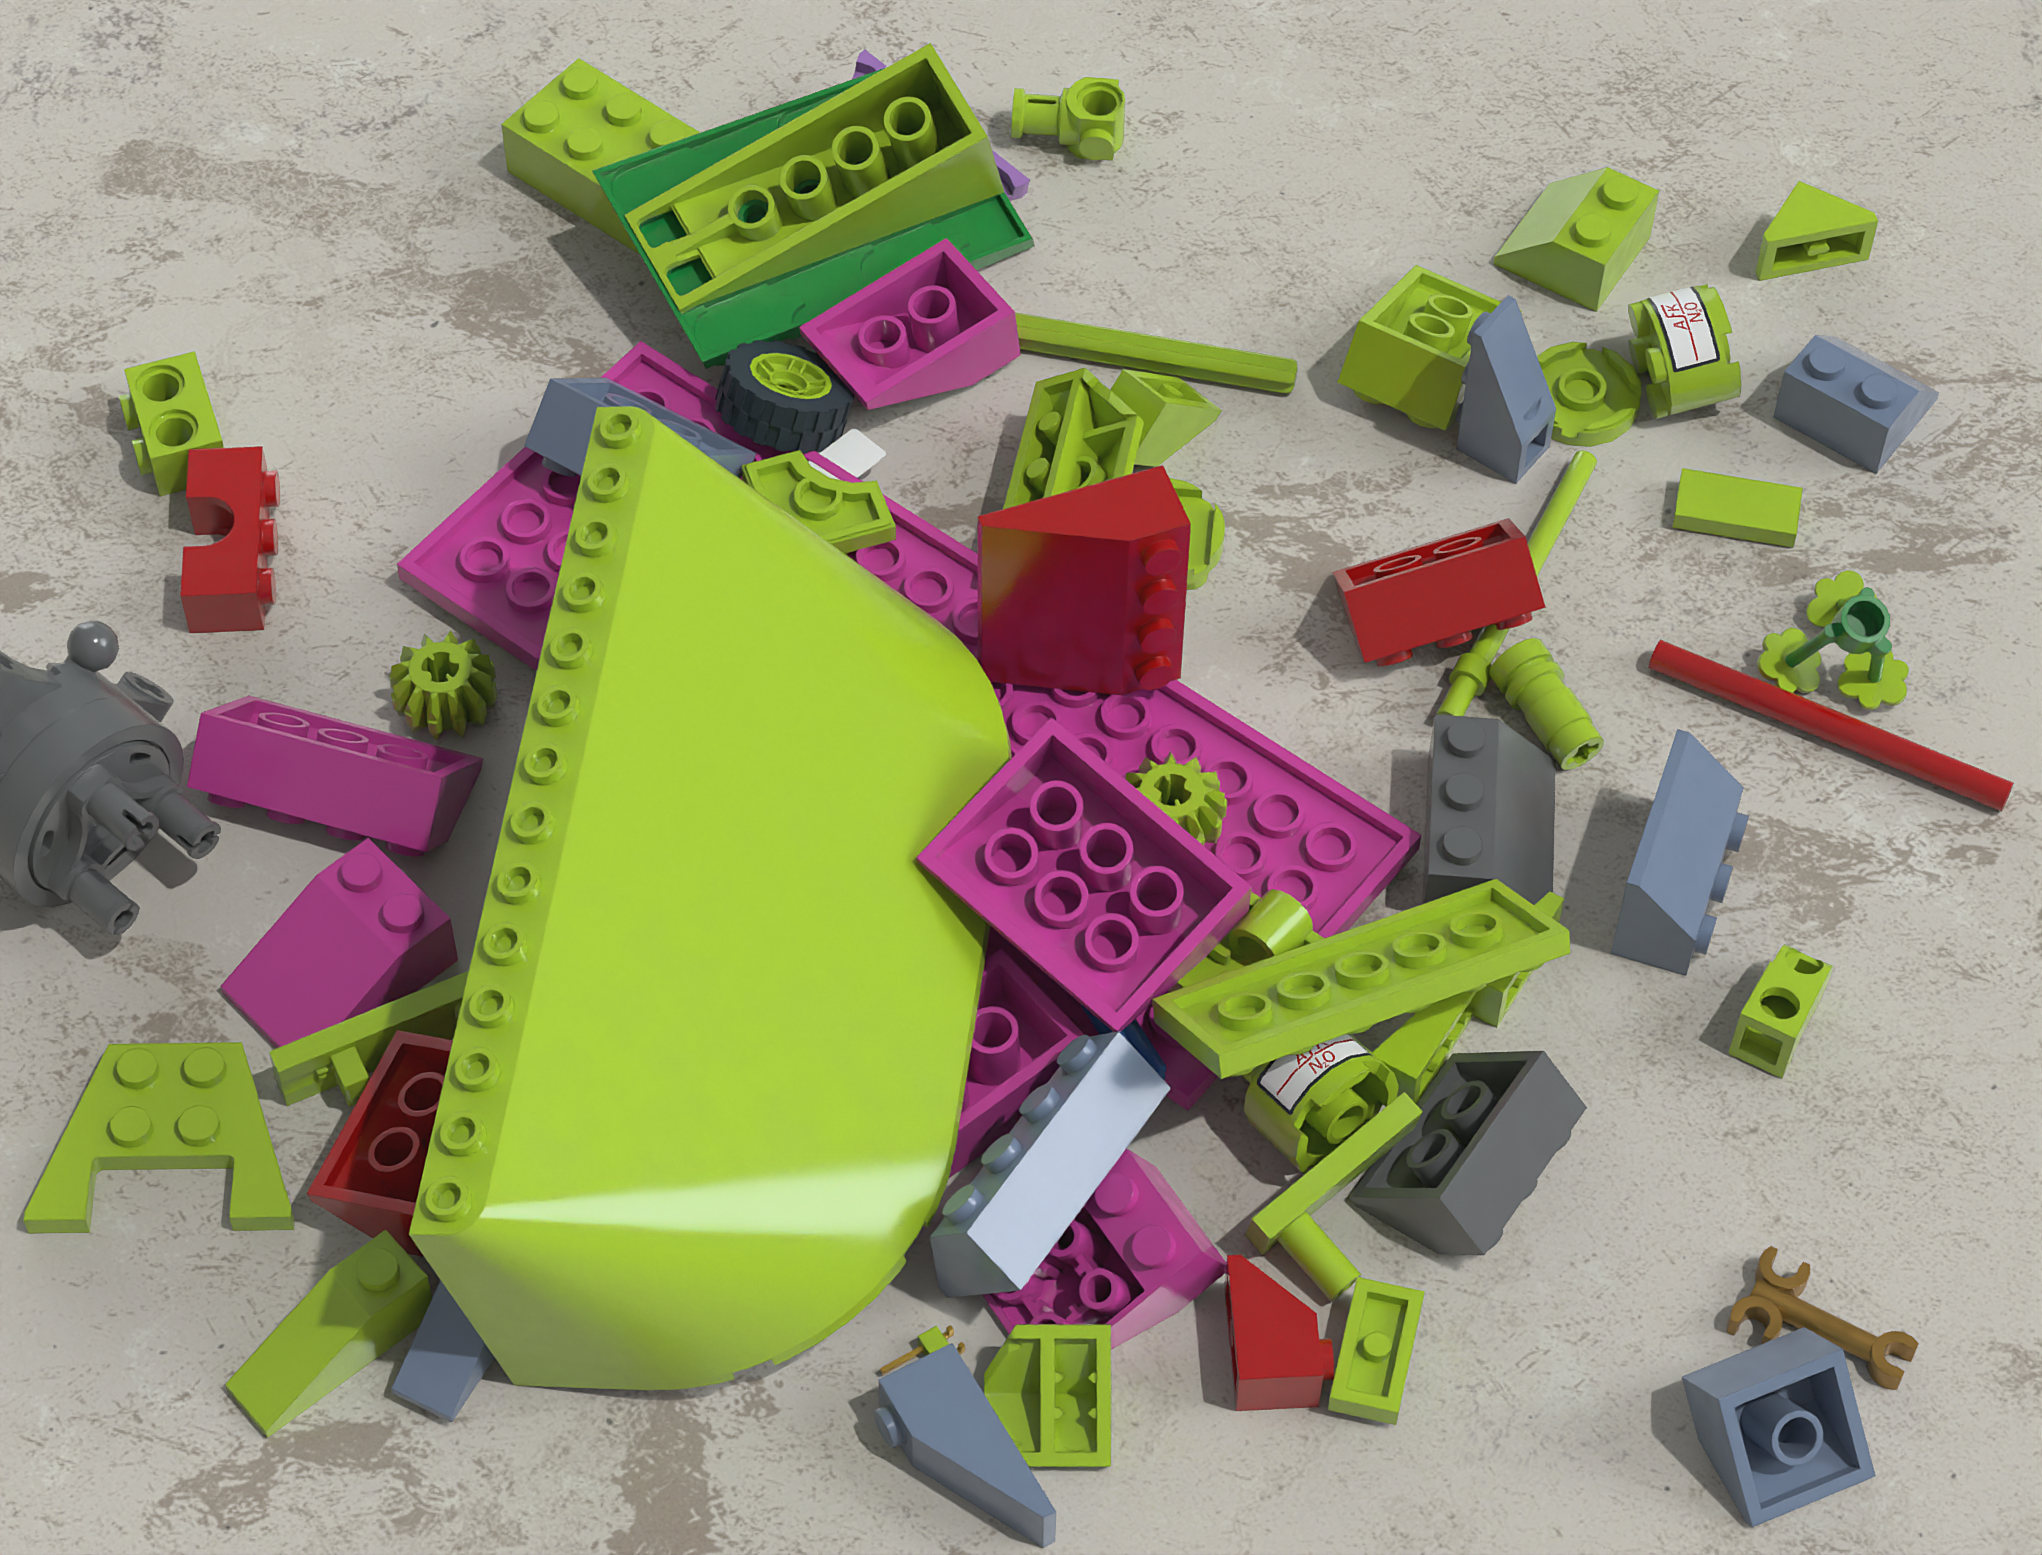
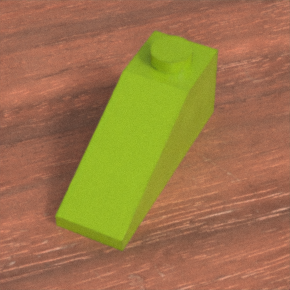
M384 1230L331 1268L225 1383L227 1391L265 1436L269 1438L420 1327L432 1300L428 1276L388 1231Z

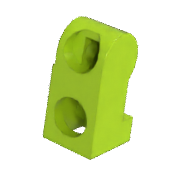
M1784 944L1773 962H1769L1741 1011L1728 1054L1783 1078L1793 1058L1795 1049L1823 996L1833 966Z

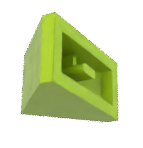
M1798 181L1763 235L1755 271L1759 281L1869 260L1878 219L1875 213Z

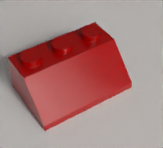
M1509 518L1332 572L1358 652L1364 663L1376 660L1377 666H1389L1403 662L1413 656L1412 648L1436 642L1437 648H1447L1462 644L1473 638L1471 630L1494 623L1498 630L1521 626L1533 619L1531 612L1546 608L1526 537Z
M397 1030L311 1184L307 1196L316 1205L369 1237L374 1238L384 1230H387L407 1254L424 1257L409 1236L453 1040Z

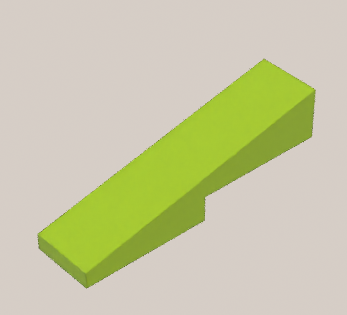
M1549 891L1534 906L1560 923L1564 898ZM1533 971L1518 972L1490 982L1481 990L1462 992L1431 1003L1425 1010L1416 1012L1372 1053L1394 1072L1399 1085L1397 1097L1405 1092L1417 1104L1473 1016L1497 1028Z

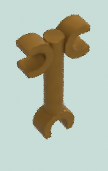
M1773 1246L1765 1249L1759 1258L1755 1271L1756 1284L1750 1296L1743 1297L1734 1304L1727 1322V1333L1735 1335L1743 1321L1754 1319L1761 1322L1766 1329L1761 1342L1763 1344L1779 1337L1782 1329V1320L1799 1329L1805 1327L1841 1347L1844 1351L1866 1361L1870 1377L1878 1385L1886 1389L1897 1390L1905 1371L1891 1365L1884 1356L1896 1355L1903 1360L1911 1362L1919 1343L1911 1335L1901 1331H1890L1877 1337L1798 1298L1807 1285L1810 1276V1264L1803 1261L1794 1276L1789 1278L1780 1277L1772 1269L1778 1249Z

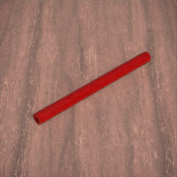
M1661 639L1651 656L1648 668L2000 812L2003 811L2013 788L2014 782Z

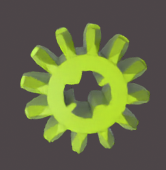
M450 630L442 642H433L424 633L421 642L422 648L417 649L403 646L402 654L400 655L401 663L391 666L389 675L391 689L393 690L391 699L394 710L397 711L398 716L405 717L406 724L410 726L413 733L429 727V733L437 741L445 729H453L463 738L466 722L484 725L485 717L487 716L486 708L495 706V700L498 695L496 682L494 681L496 674L493 661L490 660L489 655L481 654V649L474 638L458 645L457 638Z
M1171 751L1164 759V764L1158 765L1144 757L1142 764L1139 766V773H1126L1125 780L1203 846L1204 843H1217V839L1222 831V820L1226 816L1227 799L1224 798V793L1219 791L1220 781L1217 778V773H1201V765L1198 762L1197 756L1184 765L1176 763L1177 761Z

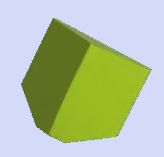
M1016 1324L984 1372V1395L1027 1465L1035 1467H1111V1324Z

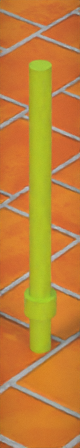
M1579 450L1573 456L1527 543L1537 576L1597 465L1596 457L1588 451ZM1495 623L1482 627L1470 652L1462 654L1449 676L1451 687L1437 714L1464 716L1473 698L1483 694L1491 679L1489 674L1491 664L1509 629L1498 630Z

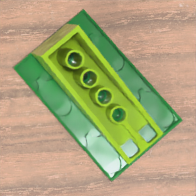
M931 43L886 68L592 170L705 369L713 366H724L728 353L732 349L736 350L737 345L744 342L746 344L752 343L755 340L773 342V340L784 341L788 338H791L793 341L802 337L799 329L800 326L945 238L953 244L976 270L1035 246L1033 238L1004 192L987 134Z

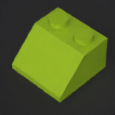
M1609 167L1549 183L1495 255L1494 265L1597 312L1650 239L1659 190Z

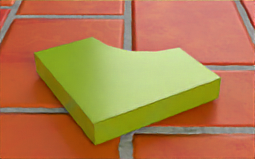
M800 450L741 465L742 479L745 483L844 554L896 540V526L877 480L852 483L829 478L813 468Z

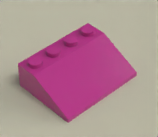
M1052 717L916 857L917 862L1113 1032H1121L1153 1004V998L1166 993L1206 958L1248 913L1252 891L1251 885Z

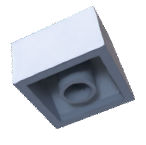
M1815 335L1784 371L1773 418L1877 474L1937 401L1939 392L1838 337Z
M1805 1327L1682 1376L1698 1440L1744 1521L1749 1526L1755 1527L1876 1476L1843 1349Z

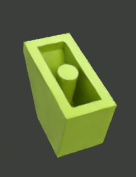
M1122 369L1110 389L1144 421L1134 463L1136 465L1158 467L1215 422L1222 412L1220 408L1179 377Z

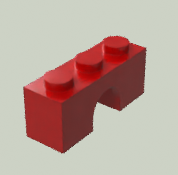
M263 446L189 449L186 500L195 535L226 536L222 540L210 545L183 547L180 597L189 633L264 630L265 605L276 604L274 568H267V557L278 555L276 519H269L270 507L280 506L278 471H268Z

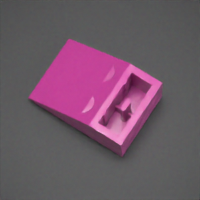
M1126 1148L1024 1287L1019 1291L982 1294V1296L1009 1334L1016 1324H1111L1112 1350L1181 1311L1225 1274L1226 1262L1158 1168Z

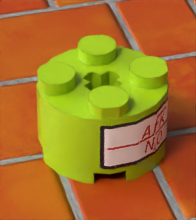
M1708 284L1692 286L1628 304L1629 319L1636 338L1629 340L1631 359L1637 374L1648 372L1652 384L1646 386V393L1654 418L1658 419L1740 397L1742 387L1739 361L1730 363V348L1726 335L1733 332L1724 304L1715 287L1709 288Z
M1345 1034L1314 1045L1306 1053L1287 1055L1256 1066L1251 1072L1243 1075L1250 1083L1245 1095L1244 1112L1248 1122L1295 1167L1306 1174L1308 1167L1316 1166L1375 1117L1382 1105L1387 1107L1397 1098L1399 1085L1394 1072L1352 1034Z

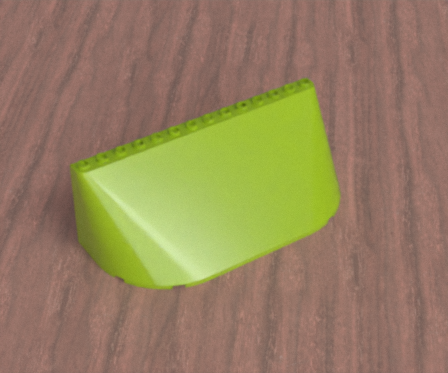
M632 406L597 407L409 1232V1236L507 1376L516 1386L678 1390L734 1380V1372L749 1369L768 1360H772L774 1365L780 1364L820 1343L850 1322L877 1298L901 1271L907 1262L904 1254L919 1234L922 1226L929 1227L937 1212L949 1179L956 1149L990 925L917 862L916 857L1012 759L1008 730L991 682L977 659L958 637L934 617L648 412Z

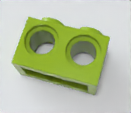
M195 351L124 369L130 393L118 396L128 431L140 428L142 438L131 440L141 476L153 473L159 496L186 490L189 449L224 448Z

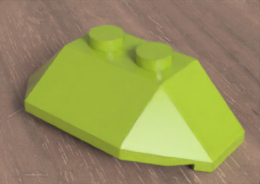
M1086 367L1036 381L1003 509L1132 474L1144 421L1117 395L1102 384Z

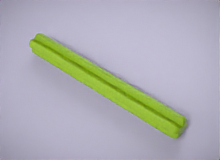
M1015 313L1019 346L1023 350L1284 394L1292 393L1295 387L1298 366L1297 361L1292 358Z

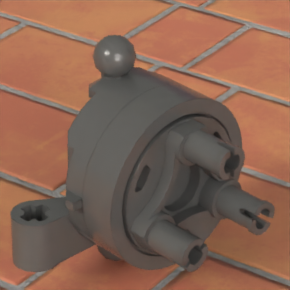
M87 621L78 624L70 632L67 640L68 656L63 663H48L46 665L47 670L26 666L0 651V879L26 901L36 906L56 907L73 902L106 932L119 935L129 929L135 922L140 907L113 885L110 880L124 870L143 851L159 829L185 849L190 857L200 859L208 855L216 847L219 841L217 834L221 833V827L182 796L183 788L180 786L184 764L183 750L176 735L161 723L174 702L173 698L160 686L136 673L125 672L120 681L115 684L98 672L108 668L115 661L119 651L118 637L110 626L100 621Z

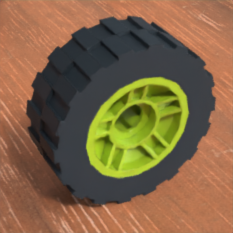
M755 340L749 344L745 342L739 344L736 350L732 349L728 353L715 396V408L717 412L721 413V419L726 425L729 424L734 428L735 432L752 439L757 444L767 445L775 448V450L784 452L786 450H800L802 453H808L809 451L822 452L842 437L855 395L817 352L814 353L807 350L806 347L796 344L795 346L785 344L782 341L764 342L763 340Z

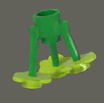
M1846 570L1840 572L1834 581L1830 578H1823L1815 584L1814 591L1817 598L1809 602L1806 616L1813 625L1825 627L1820 633L1807 640L1806 635L1801 630L1791 627L1784 630L1780 635L1770 633L1762 641L1765 652L1757 660V668L1760 674L1768 680H1774L1777 687L1793 693L1795 690H1798L1801 693H1811L1818 688L1820 676L1816 668L1819 667L1822 661L1819 650L1835 642L1842 650L1849 653L1844 659L1843 666L1846 671L1842 672L1837 683L1838 690L1843 696L1850 699H1858L1860 706L1866 710H1875L1881 703L1889 706L1899 705L1906 698L1907 686L1904 680L1908 677L1909 667L1904 661L1894 660V655L1891 651L1892 643L1885 637L1890 627L1888 609L1877 599L1876 594L1871 588H1864L1862 577L1855 571Z

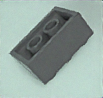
M1434 715L1428 755L1422 904L1494 879H1498L1533 905L1540 901L1549 891L1553 892L1556 760L1499 719Z
M1545 1051L1453 1053L1416 1105L1422 1110V1114L1414 1130L1373 1163L1349 1198L1359 1209L1437 1254L1485 1255L1488 1250L1499 1242L1503 1235V1228L1521 1202L1535 1190L1538 1183L1537 1179L1555 1153L1567 1144L1571 1137V1130L1587 1107Z

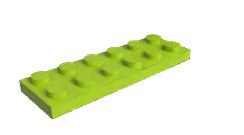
M1494 879L1153 998L1154 1022L1220 1079L1228 1076H1241L1251 1072L1256 1066L1287 1055L1306 1053L1314 1045L1345 1034L1364 1032L1370 1029L1373 1024L1404 1013L1423 1011L1431 1003L1456 994L1481 990L1488 983L1518 972L1537 970L1548 961L1570 954L1569 930L1498 879Z

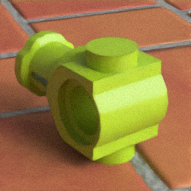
M1083 77L1074 82L1070 88L1064 87L1061 96L1026 94L1023 88L1014 89L1011 138H1021L1023 134L1058 136L1059 144L1067 146L1070 152L1077 158L1113 161L1114 153L1122 147L1125 125V95L1119 87V79Z

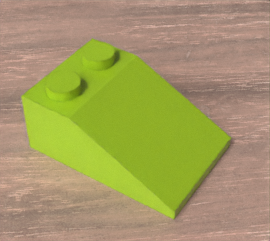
M1415 265L1359 319L1337 383L1352 389L1354 394L1363 401L1372 404H1386L1406 413L1407 417L1417 425L1426 428H1440L1446 431L1456 420L1457 411L1464 400L1466 385L1462 383L1461 378L1470 358L1471 345L1467 343L1469 331L1483 312L1486 311L1491 314L1501 301Z

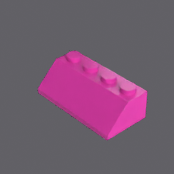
M248 695L200 714L187 787L207 792V800L220 806L242 808L248 803L266 808L267 817L275 821L302 824L306 819L327 825L326 832L334 837L346 840H363L365 836L387 841L386 849L393 853L420 857L424 855V852H428L448 842L481 772L484 758Z

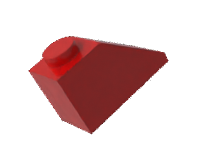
M1227 1255L1224 1295L1236 1411L1319 1407L1322 1382L1333 1381L1334 1355L1331 1339H1319L1317 1313L1242 1255Z

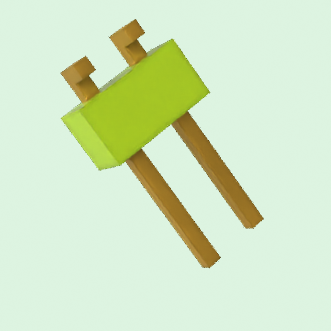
M936 1325L918 1335L919 1347L881 1367V1373L884 1375L921 1353L927 1356L949 1345L946 1339L954 1336L953 1327L950 1325L946 1327V1332L941 1333ZM960 1342L958 1348H956L960 1355L965 1352V1344L963 1342Z

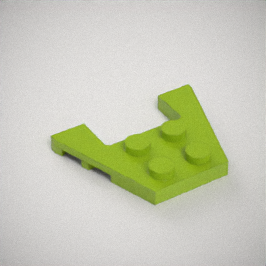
M243 1043L108 1044L24 1212L23 1221L28 1234L90 1233L96 1175L102 1170L234 1169L229 1213L232 1230H294L295 1220Z

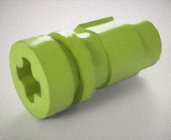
M1530 638L1516 643L1495 660L1489 671L1492 680L1501 693L1506 694L1505 697L1510 706L1515 710H1522L1526 722L1545 749L1552 753L1562 769L1571 770L1582 766L1599 753L1604 745L1602 736L1592 724V718L1571 688L1566 687L1563 683L1564 672L1558 663L1554 662L1551 653L1541 639Z

